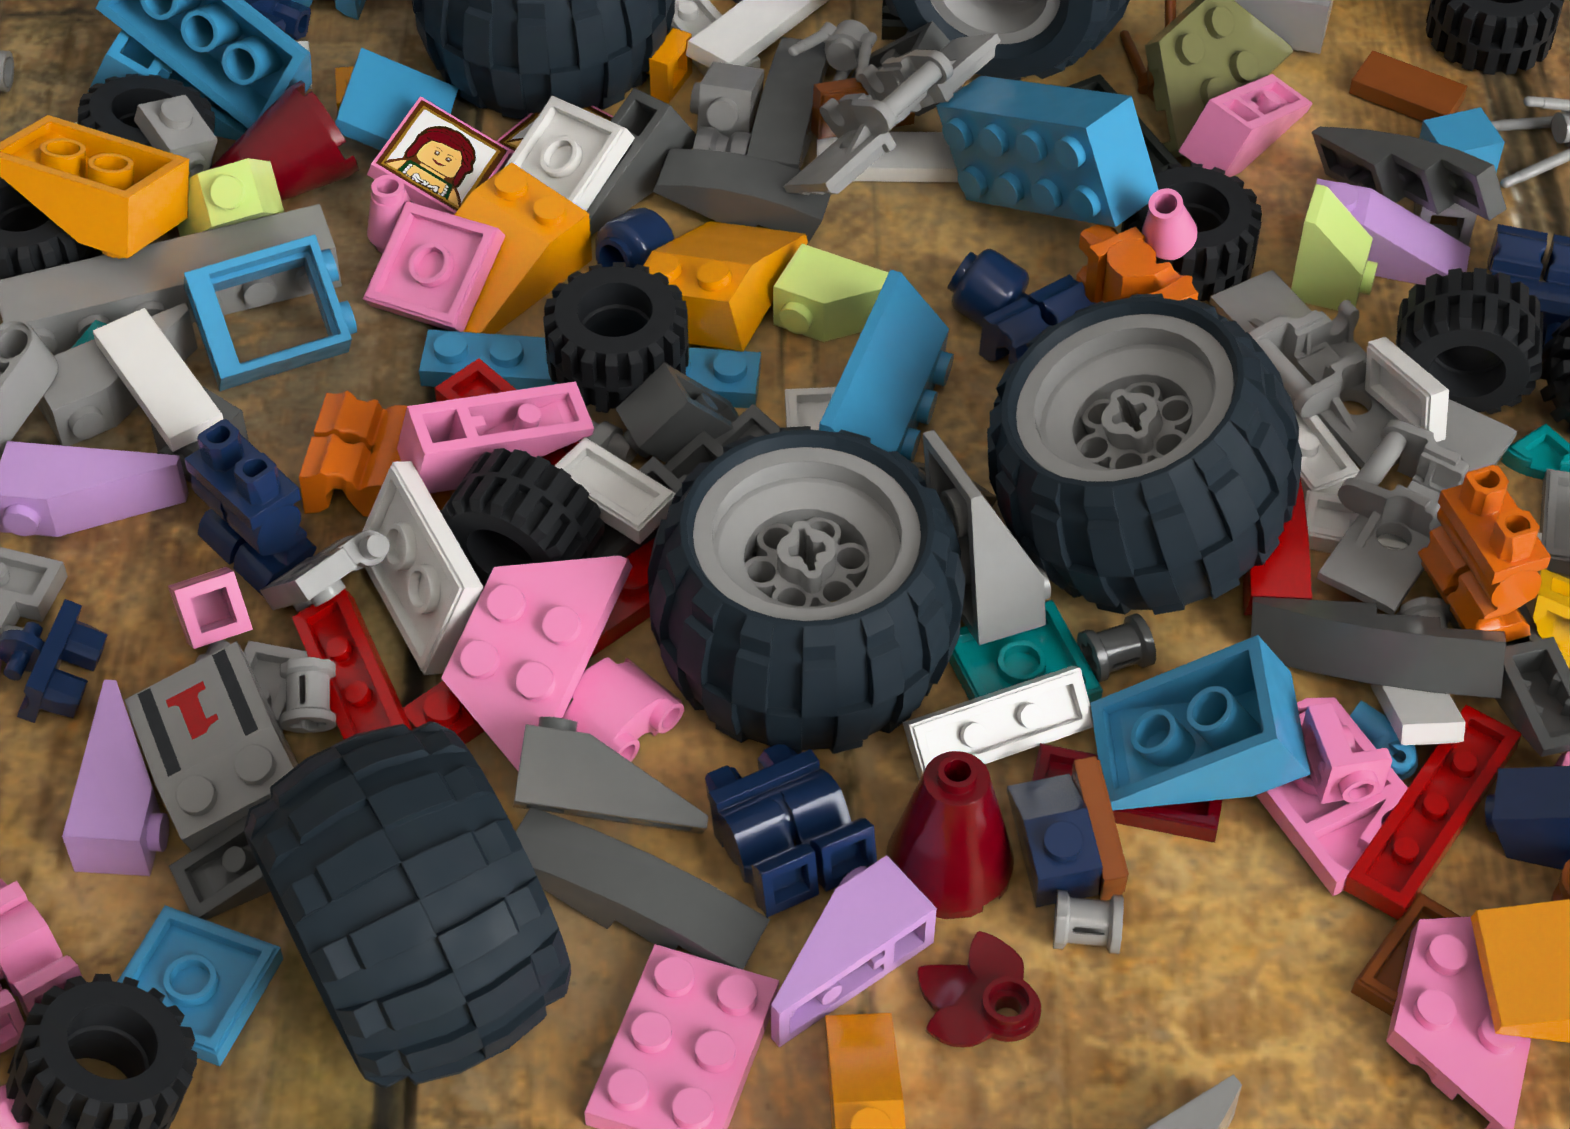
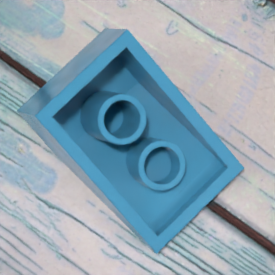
M1259 635L1090 703L1098 760L1101 763L1113 811L1252 797L1311 774L1291 671Z

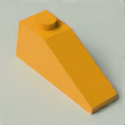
M892 1013L825 1015L832 1129H906Z

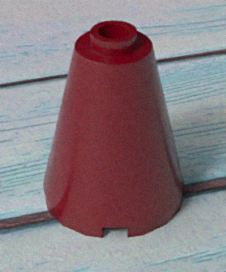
M301 80L290 86L209 170L247 158L271 161L281 201L348 178L359 171V167L354 155L345 159L338 148L346 142L344 136L317 96L312 91L305 95V83Z
M962 751L942 753L928 763L889 839L886 855L937 908L936 917L968 918L983 912L984 905L994 900L997 896L1000 899L1007 891L1014 867L1013 849L989 771L979 758Z

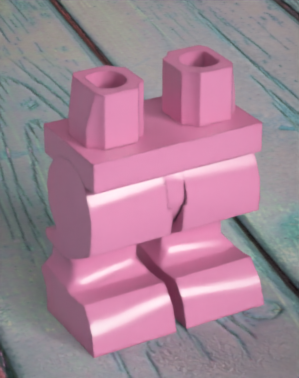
M0 878V980L5 978L13 995L19 997L26 1017H28L34 1004L41 1003L45 992L53 986L64 990L67 979L82 976L78 965L70 956L66 955L63 957L47 923L34 905L28 901L19 883L15 881L7 885ZM0 984V1053L18 1044L25 1022L15 999L7 989L3 990Z

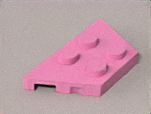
M609 556L493 568L441 679L517 771H519L526 724L538 726L540 717H563L633 567L627 558Z
M1335 697L1305 698L1297 702L1301 726L1308 705L1332 702L1341 725H1347L1352 731L1356 752L1376 749ZM1390 767L1383 791L1361 802L1351 803L1343 800L1321 804L1310 775L1256 796L1331 895L1335 896L1343 891L1347 875L1408 788Z
M1471 918L1420 919L1411 931L1397 991V1000L1393 1009L1386 1042L1410 1064L1418 1065L1424 1069L1429 1075L1431 1082L1451 1100L1458 1094L1490 1122L1485 1129H1514L1531 1038L1495 1033Z

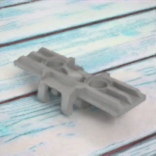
M998 34L959 37L951 40L940 51L916 49L904 56L886 59L882 63L883 67L879 70L874 65H869L858 75L869 95L864 93L847 94L839 100V103L836 99L831 98L820 107L819 110L823 119L838 139L783 186L785 191L804 196L811 193L816 195H824L825 193L839 194L884 153L891 152L897 147L889 133L896 124L903 121L910 112H918L922 108L935 103L948 102L954 97L953 93L994 58L996 45L1001 42Z
M1273 270L1264 272L1210 296V305L1214 306L1216 311L1221 316L1226 317L1228 321H1236L1245 332H1248L1270 358L1280 372L1284 389L1295 400L1294 409L1303 418L1318 415L1342 448L1362 468L1381 442L1380 433L1390 420L1398 418L1365 390L1367 353L1353 339L1354 329L1359 319V310L1349 300H1344L1338 306V314L1333 320L1323 311H1311ZM1343 402H1359L1367 408L1368 412L1361 415L1349 414ZM1401 455L1396 460L1394 465L1400 463Z
M1448 399L1445 440L1436 442L1434 433L1402 420H1390L1380 433L1381 442L1355 478L1346 479L1338 490V497L1341 503L1359 515L1319 570L1317 579L1365 603H1377L1378 609L1394 615L1424 571L1418 551L1428 547L1430 543L1429 532L1441 526L1437 519V512L1440 509L1438 500L1441 490L1462 485L1465 475L1469 471L1497 465L1515 439L1517 431L1508 425ZM1401 455L1397 471L1413 478L1407 488L1397 485L1392 491L1380 487L1379 484ZM1383 534H1394L1403 538L1408 546L1399 550L1389 549L1383 546L1377 537Z

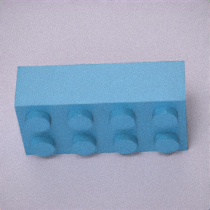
M979 76L953 94L954 97L948 102L936 105L943 126V137L949 145L958 172V183L965 194L966 200L1117 227L1146 206L1152 194L1159 190L1133 98L1130 95Z

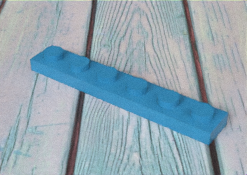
M428 330L419 368L421 386L436 387L478 358L516 390L557 384V382H552L549 376L545 337ZM689 347V366L686 367V376L726 398L732 403L733 407L749 408L752 404L756 406L761 371V352Z

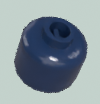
M647 208L631 209L608 221L599 229L595 239V258L597 264H601L602 267H612L613 262H625L626 267L634 268L637 264L643 266L653 250L675 238L665 219L655 211Z
M986 249L978 256L970 252L953 275L947 289L953 292V308L982 327L983 317L1023 297L1027 300L1029 299V295L1025 293L1029 284V275L1025 269L997 251Z

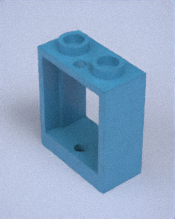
M315 234L184 273V289L219 391L349 352L352 341L350 334L357 333L355 317L347 300L339 302L332 282L339 281V274L333 254L329 248L320 249ZM304 266L328 337L239 363L215 292Z

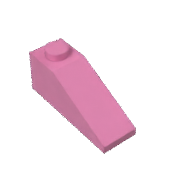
M1270 74L1210 99L1178 152L1191 160V163L1203 164L1202 168L1212 170L1216 167L1225 170V175L1232 177L1242 172L1306 114L1313 103L1275 75Z
M574 381L407 406L397 450L401 461H412L429 493H437L457 489L473 464L485 452L492 453L495 449L502 448L513 452L514 449L526 451L536 458L537 456L542 457L580 441L584 437L591 436L594 426L577 383Z

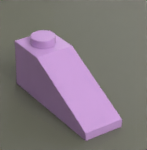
M1317 178L1316 184L1327 186L1373 238L1368 261L1378 263L1375 276L1425 285L1426 278L1436 273L1446 276L1448 275V270L1457 268L1467 272L1471 249L1469 246L1372 188Z
M7 441L0 460V532L13 533L19 536L40 535L59 537L184 503L189 492L180 456Z
M104 680L62 837L74 872L150 876L156 851L163 852L166 849L169 836V819L166 813H160L117 681Z
M887 855L868 868L860 866L852 870L843 878L833 892L771 1004V1039L778 1047H781L824 1018L825 1015H828L934 943L937 908Z

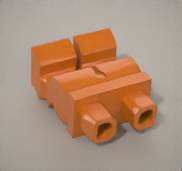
M1096 224L1080 233L1079 248L1088 257V263L1076 274V281L1084 284L1085 295L1091 302L1098 303L1104 301L1105 303L1129 298L1136 294H1163V298L1180 301L1188 298L1198 300L1199 292L1192 284V276L1178 274L1174 271L1170 262L1156 263V252L1150 245L1144 242L1145 236L1136 226L1118 233L1113 227Z
M349 391L338 394L326 393L314 429V437L312 436L299 474L304 514L319 513L329 508L334 489H342L347 499L361 515L369 517L390 466L393 462L401 461L397 446L407 409L406 405H394L383 409L378 400L373 399L368 402L358 400ZM455 490L430 493L439 510L443 509Z
M1490 465L1467 472L1462 485L1441 490L1438 500L1440 509L1437 512V519L1441 526L1429 532L1430 543L1428 547L1418 551V555L1422 560V567L1446 605H1451L1450 611L1462 629L1505 631L1506 642L1531 635L1530 625L1518 608L1537 596L1542 583L1538 571L1547 569L1551 556L1537 536L1540 526L1530 511L1518 508L1507 491L1509 480L1498 465Z

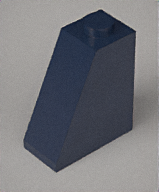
M1570 766L1498 769L1495 794H1490L1486 797L1485 819L1488 831L1490 833H1497L1506 858L1563 870L1565 863L1570 859Z

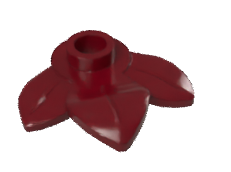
M982 931L976 933L971 943L968 965H926L918 968L917 977L922 995L927 1003L937 1011L930 1019L926 1032L941 1043L952 1047L964 1048L976 1046L990 1038L1004 1042H1014L1030 1036L1039 1025L1041 1002L1032 987L1023 980L1024 963L1022 958L1012 947L991 934ZM1002 1008H1011L1019 1015L1003 1016L997 1013V1011Z

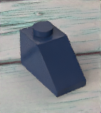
M1070 774L1007 786V793L1036 908L1055 904L1057 890H1067L1072 898H1087L1099 895L1103 866L1087 806Z

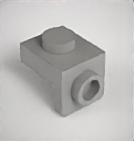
M186 94L137 106L134 121L153 148L189 158V178L197 173L209 170L218 139Z

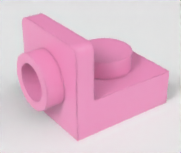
M1332 702L1308 705L1302 724V732L1311 773L1310 776L1321 804L1343 800L1356 803L1380 794L1384 789L1392 764L1389 750L1381 748L1356 752L1352 731L1347 725H1341Z

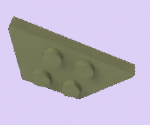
M1195 0L1145 45L1149 71L1154 79L1153 95L1156 111H1166L1171 141L1162 144L1175 158L1182 156L1178 151L1208 101L1216 96L1268 76L1293 52L1291 46L1234 0Z

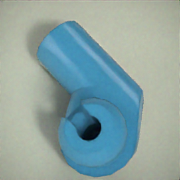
M1361 700L1350 717L1376 749L1387 748L1392 758L1391 768L1401 780L1409 778L1418 766L1415 745L1401 744L1388 718Z

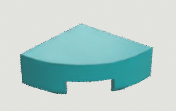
M1544 424L1510 445L1504 453L1501 462L1520 474L1538 479H1544L1547 469L1570 472V443L1549 425Z

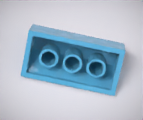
M99 0L96 6L99 12L247 129L290 86L302 80L305 83L306 94L312 84L311 53L244 0Z
M890 269L820 421L819 430L839 432L842 429L871 438V444L887 452L897 451L909 461H913L921 438V430H917L919 422L929 424L938 396V392L933 391L936 384L943 387L946 385L952 368L954 354L945 352L949 328L901 272Z

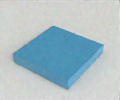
M361 48L340 104L335 124L343 136L381 151L420 96L451 114L459 88Z
M165 905L117 982L123 983L124 978L129 977L138 980L137 987L146 992L155 988L164 994L165 997L162 1003L167 1007L176 1005L185 1015L180 1026L192 1028L196 1040L191 1050L197 1052V1058L220 1067L283 961V955L279 946Z

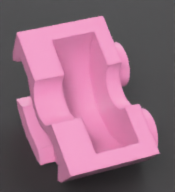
M607 657L583 672L572 696L574 700L562 718L576 721L578 723L576 732L593 735L632 762L639 751L640 742L638 739L642 735L651 733L653 736H656L658 733L663 734L670 731L679 722L685 710L682 701L630 659L626 658L624 663L616 664Z

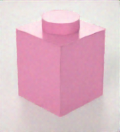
M223 567L168 586L186 642L193 649L253 630L235 573L231 569Z

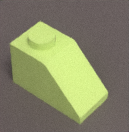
M247 158L206 170L190 177L188 219L177 225L180 237L283 213L284 208L271 161Z
M1316 184L1304 221L1291 290L1304 303L1338 311V306L1344 300H1349L1356 307L1359 293L1371 294L1378 263L1368 261L1373 238L1332 191L1324 185Z
M802 243L773 286V325L822 342L860 333L865 326L889 272Z

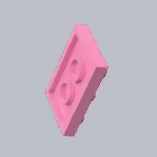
M654 944L585 1109L586 1125L597 1129H728L771 1017V1004L779 991V980Z

